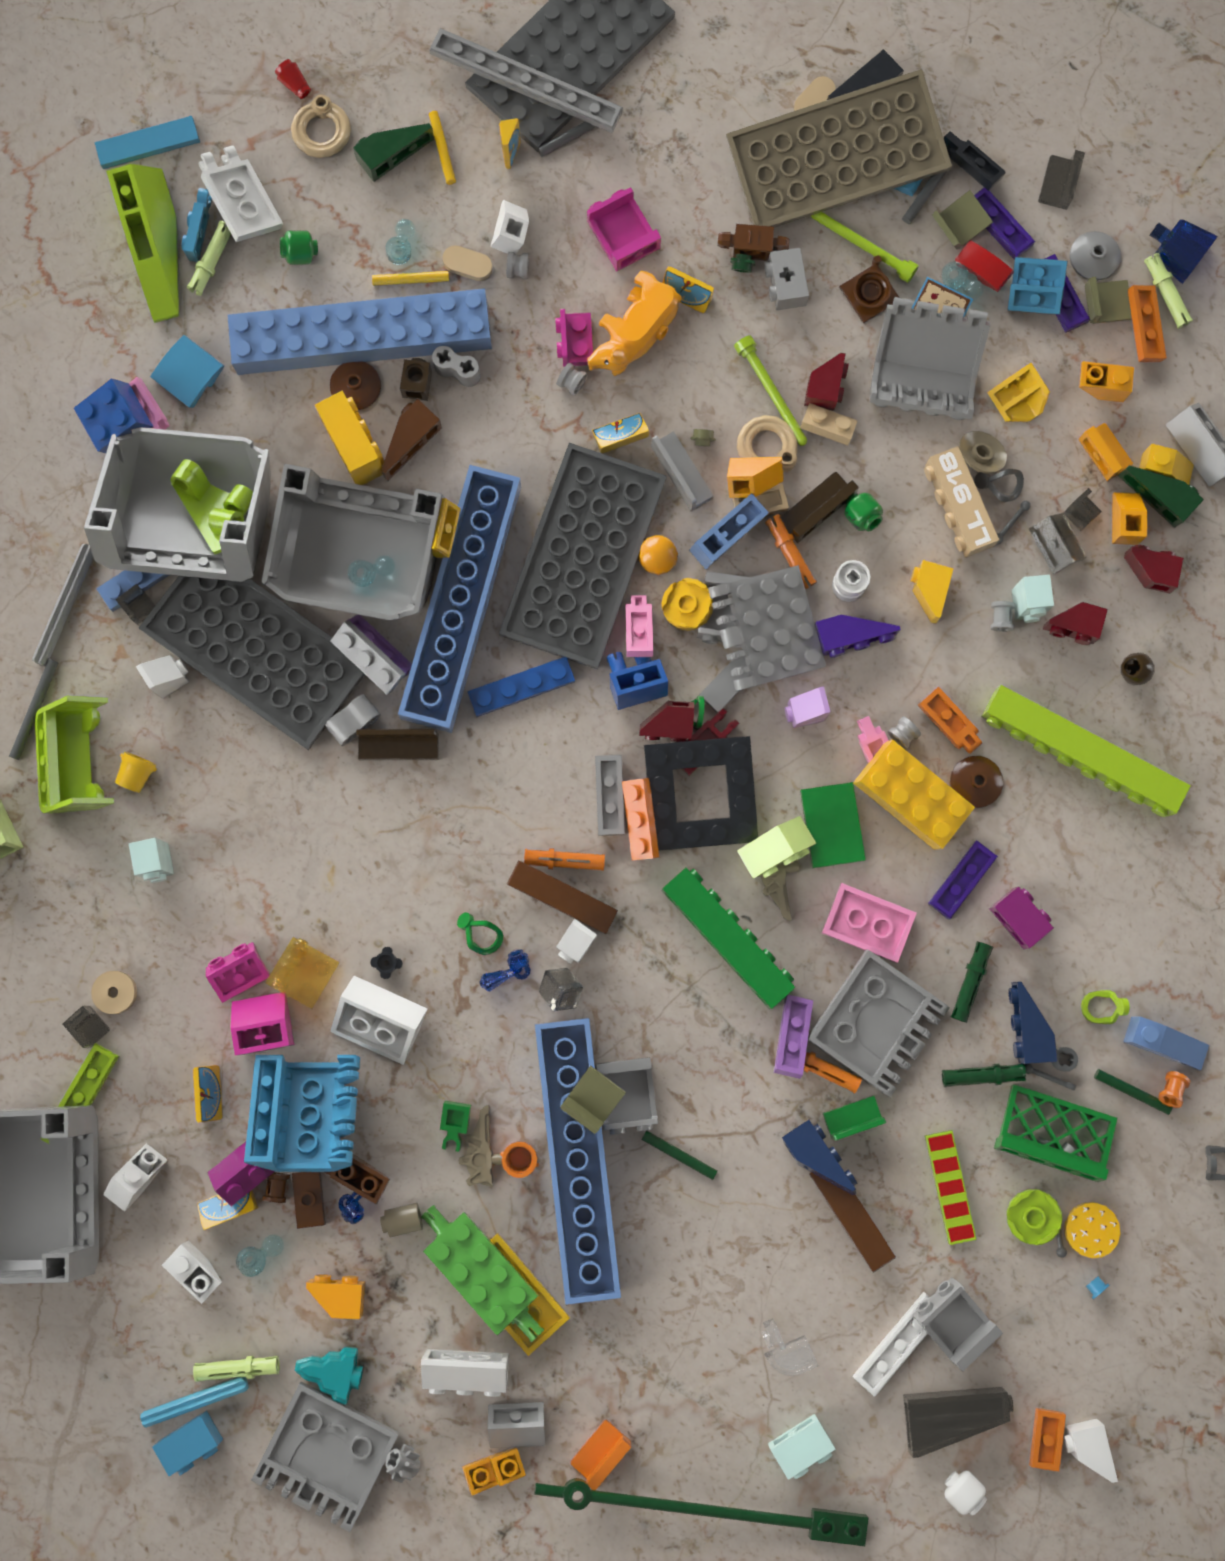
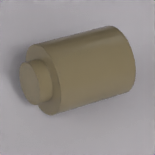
M418 1203L387 1209L384 1211V1216L380 1217L383 1233L388 1232L390 1238L423 1230Z

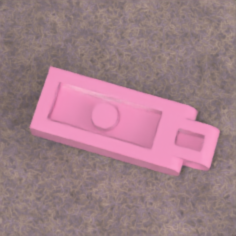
M631 595V604H626L627 657H653L652 604H647L646 595Z

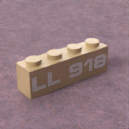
M957 446L929 457L925 464L924 472L929 482L932 481L936 489L934 494L937 503L943 505L946 512L944 517L947 526L950 529L953 528L956 535L955 544L960 552L963 551L965 558L994 547L999 541L998 535L959 447Z

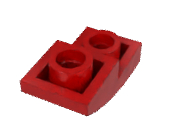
M971 240L955 258L957 266L974 274L978 282L996 292L1000 291L1014 273L1013 269L1001 259Z

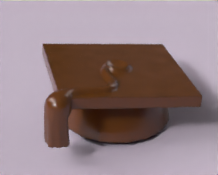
M879 255L873 258L871 267L839 286L863 324L886 310L887 304L893 305L894 297L900 298L890 284L889 278L879 267L882 261Z

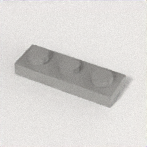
M350 620L342 624L330 641L386 695L392 693L406 675Z
M622 755L595 756L598 836L625 835Z

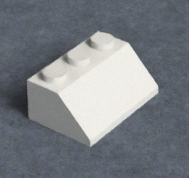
M353 976L340 997L330 1032L404 1065L422 1026L427 1008Z
M427 1349L421 1359L422 1389H429L431 1394H444L445 1390H457L456 1394L473 1395V1391L484 1392L485 1396H501V1392L506 1393L508 1385L509 1353Z

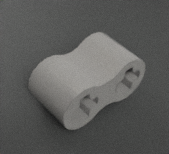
M439 346L434 350L432 359L438 375L454 377L466 387H473L480 381L479 365L475 358L459 356L448 346Z
M362 694L351 701L343 710L331 717L325 726L340 745L345 746L357 737L356 729L370 727L380 718L381 714L369 699Z

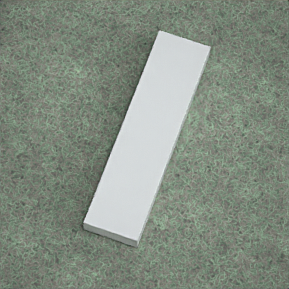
M925 1292L920 1295L853 1375V1378L874 1397L928 1334L912 1316L917 1311L918 1305L930 1298Z

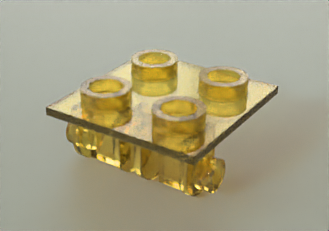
M292 937L265 984L313 1009L340 962L309 946V943L305 940Z

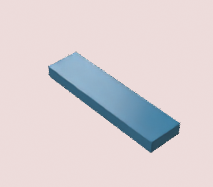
M188 116L94 143L100 165L103 169L197 144L200 143L193 117Z

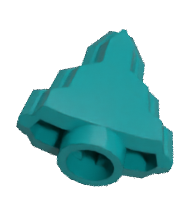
M343 1347L341 1351H329L324 1357L309 1356L296 1361L294 1371L306 1381L317 1383L320 1391L330 1394L333 1401L347 1405L351 1390H359L364 1367L357 1365L358 1348Z

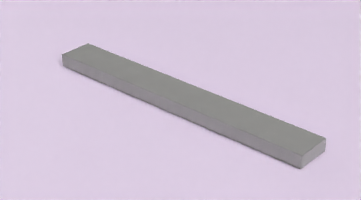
M441 28L429 49L431 55L613 133L623 113V107Z

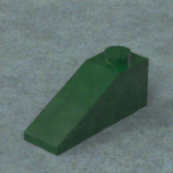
M430 123L372 133L368 137L361 138L353 147L356 160L373 182H375L434 140L433 128Z
M1129 465L1117 475L1136 493H1139L1141 498L1174 528L1183 523L1204 500L1194 486L1188 485L1184 481Z

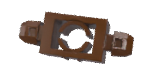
M736 224L735 234H731V232H721L718 234L717 246L724 249L734 247L733 258H736V254L750 255L751 260L768 261L770 252L788 250L790 239L784 236L774 238V227Z

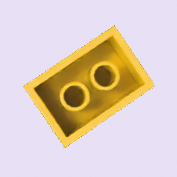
M340 391L314 404L354 483L364 485L382 476L381 469L384 463L382 453L377 443L373 441L364 419L361 418L352 397L346 398L344 392Z

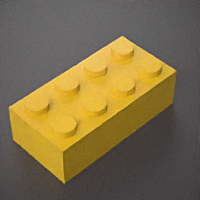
M894 740L887 741L881 746L873 759L853 782L854 785L934 850L943 849L975 808Z

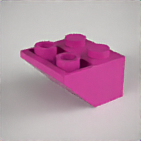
M286 992L232 1002L230 1029L235 1056L295 1045Z

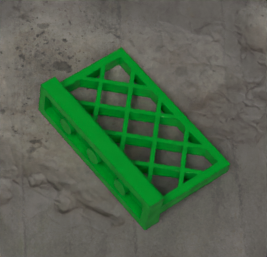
M1013 1084L1011 1085L1000 1134L996 1138L994 1149L1095 1182L1105 1181L1109 1171L1106 1167L1117 1118ZM1017 1093L1026 1095L1032 1106L1020 1112L1015 1103ZM1045 1102L1053 1104L1058 1115L1049 1120H1046L1039 1108ZM1034 1109L1042 1123L1030 1129L1023 1114ZM1013 1110H1014V1112L1016 1113V1115H1014L1013 1117H1011V1116H1012V1112H1013ZM1070 1111L1078 1112L1084 1123L1073 1129L1065 1114ZM1086 1115L1091 1116V1117H1094V1118L1088 1120V1118H1087ZM1060 1117L1068 1132L1056 1138L1048 1123ZM1016 1118L1020 1120L1026 1131L1019 1136L1007 1133L1010 1121ZM1097 1119L1109 1122L1106 1134L1098 1137L1091 1125ZM1044 1126L1052 1141L1046 1144L1038 1143L1032 1132ZM1086 1126L1094 1140L1082 1146L1075 1131ZM1028 1135L1030 1140L1025 1139L1023 1137ZM1068 1135L1072 1137L1078 1148L1072 1153L1065 1152L1059 1143V1140ZM1054 1143L1056 1148L1050 1147V1145ZM1096 1143L1101 1151L1100 1162L1090 1160L1085 1149Z

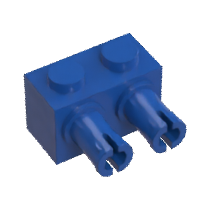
M616 652V660L613 653L607 656L606 659L612 673H609L610 689L618 710L668 696V679L660 659L652 661L651 657H634L637 666L627 668L622 652Z

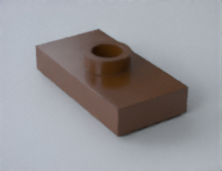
M321 1172L292 1173L297 1229L326 1225Z

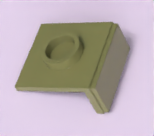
M971 190L962 195L941 213L936 210L932 214L956 249L963 247L993 223Z
M1096 276L1088 279L1084 287L1090 323L1132 320L1127 290L1129 289L1128 280L1097 283Z
M590 1065L560 1109L595 1134L626 1092Z

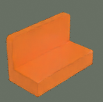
M604 1420L572 1458L571 1465L586 1478L589 1487L592 1490H596L630 1450L631 1441L608 1420Z

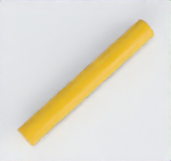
M431 111L428 115L433 128L446 184L452 185L456 183V178L438 111Z
M449 271L372 275L373 286L449 281Z

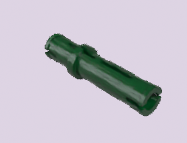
M979 941L976 942L970 963H967L965 967L967 972L952 1015L950 1016L951 1018L965 1023L968 1022L983 975L986 976L987 974L986 967L994 948L993 946Z
M997 1063L989 1067L942 1070L941 1074L943 1087L994 1083L997 1086L1002 1085L1004 1082L1026 1081L1024 1064L1000 1066Z

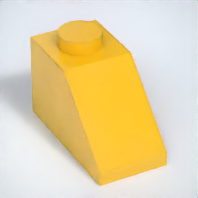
M1151 444L1142 453L1139 465L1141 469L1184 481L1188 485L1190 484L1194 464L1178 450L1156 444Z
M923 560L919 567H914L910 582L914 583L912 591L928 619L936 624L941 618L954 568Z

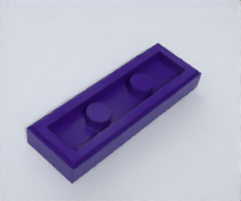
M984 187L974 195L993 221L986 228L987 231L1014 260L1015 257H1020L1034 245L1036 241L990 191Z
M1055 254L1045 258L1050 260H1058ZM1067 275L1060 314H1056L1065 333L1090 321Z
M976 840L928 904L950 920L998 856Z

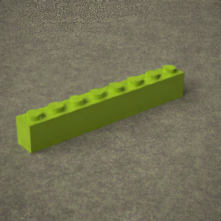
M1003 685L995 689L981 716L987 719L986 723L996 729H1001L1002 727L1010 732L1009 735L1012 738L1032 743L1034 745L1033 748L1043 754L1050 753L1057 757L1056 760L1059 763L1068 767L1072 765L1077 767L1085 777L1090 779L1097 778L1105 782L1104 786L1115 792L1122 791L1128 795L1127 798L1130 801L1140 805L1144 803L1152 807L1151 811L1161 817L1177 814L1191 785Z

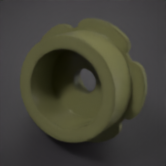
M693 429V437H690L691 440L695 441V446L709 447L711 442L716 441L713 430Z

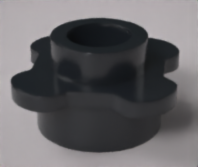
M384 947L382 953L371 959L370 964L380 972L381 978L389 979L393 971L402 967L403 962L400 958H396L392 948ZM386 960L389 961V964L387 966L384 965V961Z

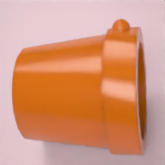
M517 1141L511 1143L504 1152L500 1153L503 1168L512 1177H526L534 1171L535 1167H539L535 1149L526 1142Z

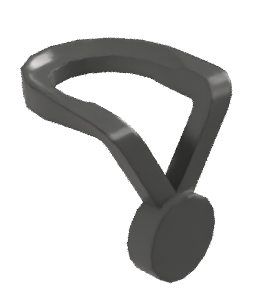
M1006 469L993 476L979 472L975 476L974 483L979 489L989 488L1000 501L1008 502L1015 500L1020 495L1024 485L1023 473L1017 469ZM1014 474L1017 479L1015 490L1010 495L1002 494L992 483L1006 475Z
M1212 1145L1205 1147L1207 1180H1225V1175L1216 1174L1217 1159L1216 1156H1212L1214 1153H1225V1147Z

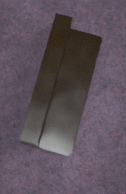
M834 472L780 518L789 534H793L794 540L799 543L846 504L849 497L857 493L859 487L853 480L847 484L837 472Z
M356 729V736L359 738V760H439V734L436 729Z

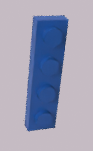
M562 657L467 692L476 717L575 683V679L567 658Z

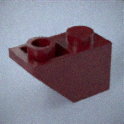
M839 353L811 372L804 406H808L811 403L834 411L836 404L842 403L844 388L840 387L841 378L846 379L849 363H844L846 353Z
M1145 545L1132 546L1125 552L1124 559L1144 588L1168 594L1178 588L1183 557L1176 556V553L1172 551H1152L1150 547Z
M1081 602L1049 619L1044 624L1043 630L1050 631L1049 634L1054 637L1065 638L1067 636L1073 638L1076 643L1081 645L1094 644L1101 637L1108 609Z
M668 700L640 724L639 736H644L647 740H660V737H668L674 742L692 739L694 702Z

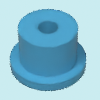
M1097 1276L1086 1288L1092 1293L1093 1296L1091 1298L1095 1299L1110 1285L1108 1283L1105 1284Z

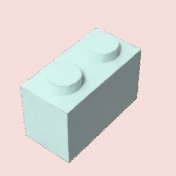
M1050 575L1023 577L1012 589L1013 602L1015 603V620L1024 619V623L1040 621V618L1046 615L1054 606Z
M151 838L128 843L135 876L143 878L144 881L150 880L151 883L165 881L167 880L166 876L174 874L169 844L167 842Z
M815 1414L768 1443L771 1452L788 1480L792 1477L795 1479L802 1477L809 1471V1466L816 1462L821 1464L827 1461L832 1456L831 1452L836 1450Z

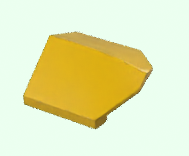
M1031 362L987 393L1005 422H1030L1043 413L1050 390Z

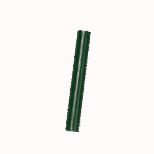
M1100 1069L1094 1075V1079L1167 1115L1173 1109V1107L1163 1104L1159 1098Z
M645 1131L641 1139L642 1141L711 1180L716 1176L718 1170L651 1132Z

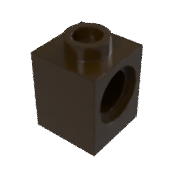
M422 358L404 359L400 383L402 398L428 401L432 376L430 362ZM415 374L423 376L419 381L410 380Z

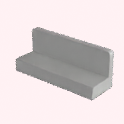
M1200 403L1191 405L1169 421L1166 426L1207 485L1212 486L1225 477V439Z
M674 431L661 439L657 435L653 437L651 448L690 511L712 500V492Z

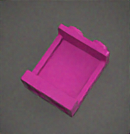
M631 187L626 190L616 191L611 198L603 202H595L587 210V222L616 272L661 249V236L657 229L653 231L634 200V192Z

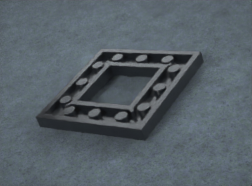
M750 736L644 745L646 778L650 780L659 851L750 843L758 838ZM725 765L729 817L677 822L673 769Z

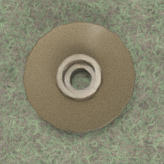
M970 431L964 434L959 441V449L965 462L976 471L994 474L1001 471L1007 463V453L1004 446L998 439L988 433Z

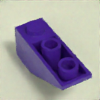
M842 614L815 622L823 656L829 655L830 658L844 655L847 649L855 648V651L870 647V643L880 641V644L893 641L901 630L900 626Z

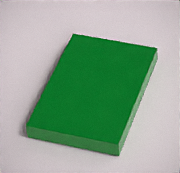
M853 782L801 789L800 795L805 825L816 842L815 845L809 848L812 869L866 861Z

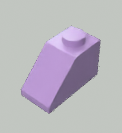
M824 686L790 698L787 703L788 707H785L786 719L788 723L792 722L793 728L823 722L830 714Z

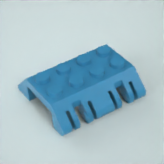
M255 1055L244 1163L277 1172H334L351 1166L353 1152L350 1150H353L354 1142L341 1140V1138L355 1132V1125L353 1123L356 1120L357 1098L355 1097L358 1094V1089L352 1086L346 1087L345 1085L359 1080L360 1057L357 1055H337L339 1062H286L283 1055Z

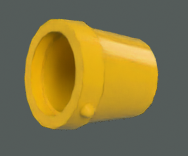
M123 752L120 754L122 761L115 783L140 793L151 773L157 771L156 764L132 753Z

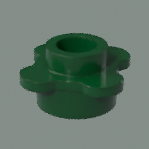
M736 254V258L730 259L732 270L743 273H752V267L756 263V261L751 260L750 255Z

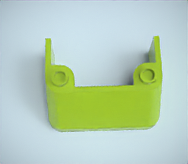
M67 695L38 709L35 717L38 796L39 807L42 813L97 810L114 804V798H104L103 789L100 788L98 783H92L89 732L94 731L96 726L99 725L100 713L97 711V708L109 703L108 697Z

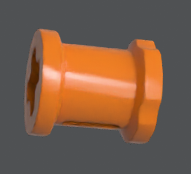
M1170 1071L1165 1077L1167 1081L1165 1088L1159 1093L1158 1097L1163 1104L1180 1108L1183 1105L1182 1097L1184 1091L1190 1086L1191 1081L1182 1073Z

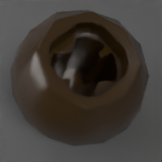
M1132 653L1125 657L1121 664V675L1131 685L1146 684L1155 673V665L1152 659L1144 653Z

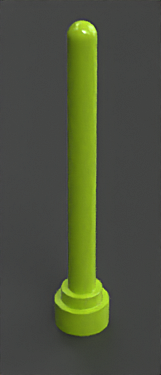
M823 212L811 215L812 219L874 257L879 255L882 258V262L897 270L896 273L900 275L899 278L906 283H909L919 267L915 262L899 260Z
M751 335L745 336L735 343V350L739 356L742 355L743 358L748 359L783 420L793 430L798 444L805 446L807 444L805 434L755 353L757 351L755 348L756 342Z

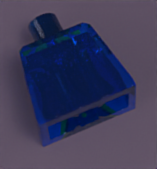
M1183 219L1177 222L1172 231L1159 222L1149 235L1161 243L1155 253L1160 254L1166 269L1182 284L1218 237Z

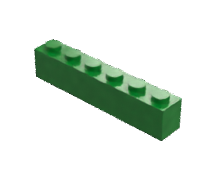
M685 867L661 891L769 1010L773 1009L795 988L792 984L794 978L785 968L781 971L773 963L776 961V958L766 948L761 950L755 943L758 940L757 937L748 928L743 930L737 922L740 919L730 908L725 910L719 904L722 899L712 888L707 891L701 884L703 878L694 869L689 871Z

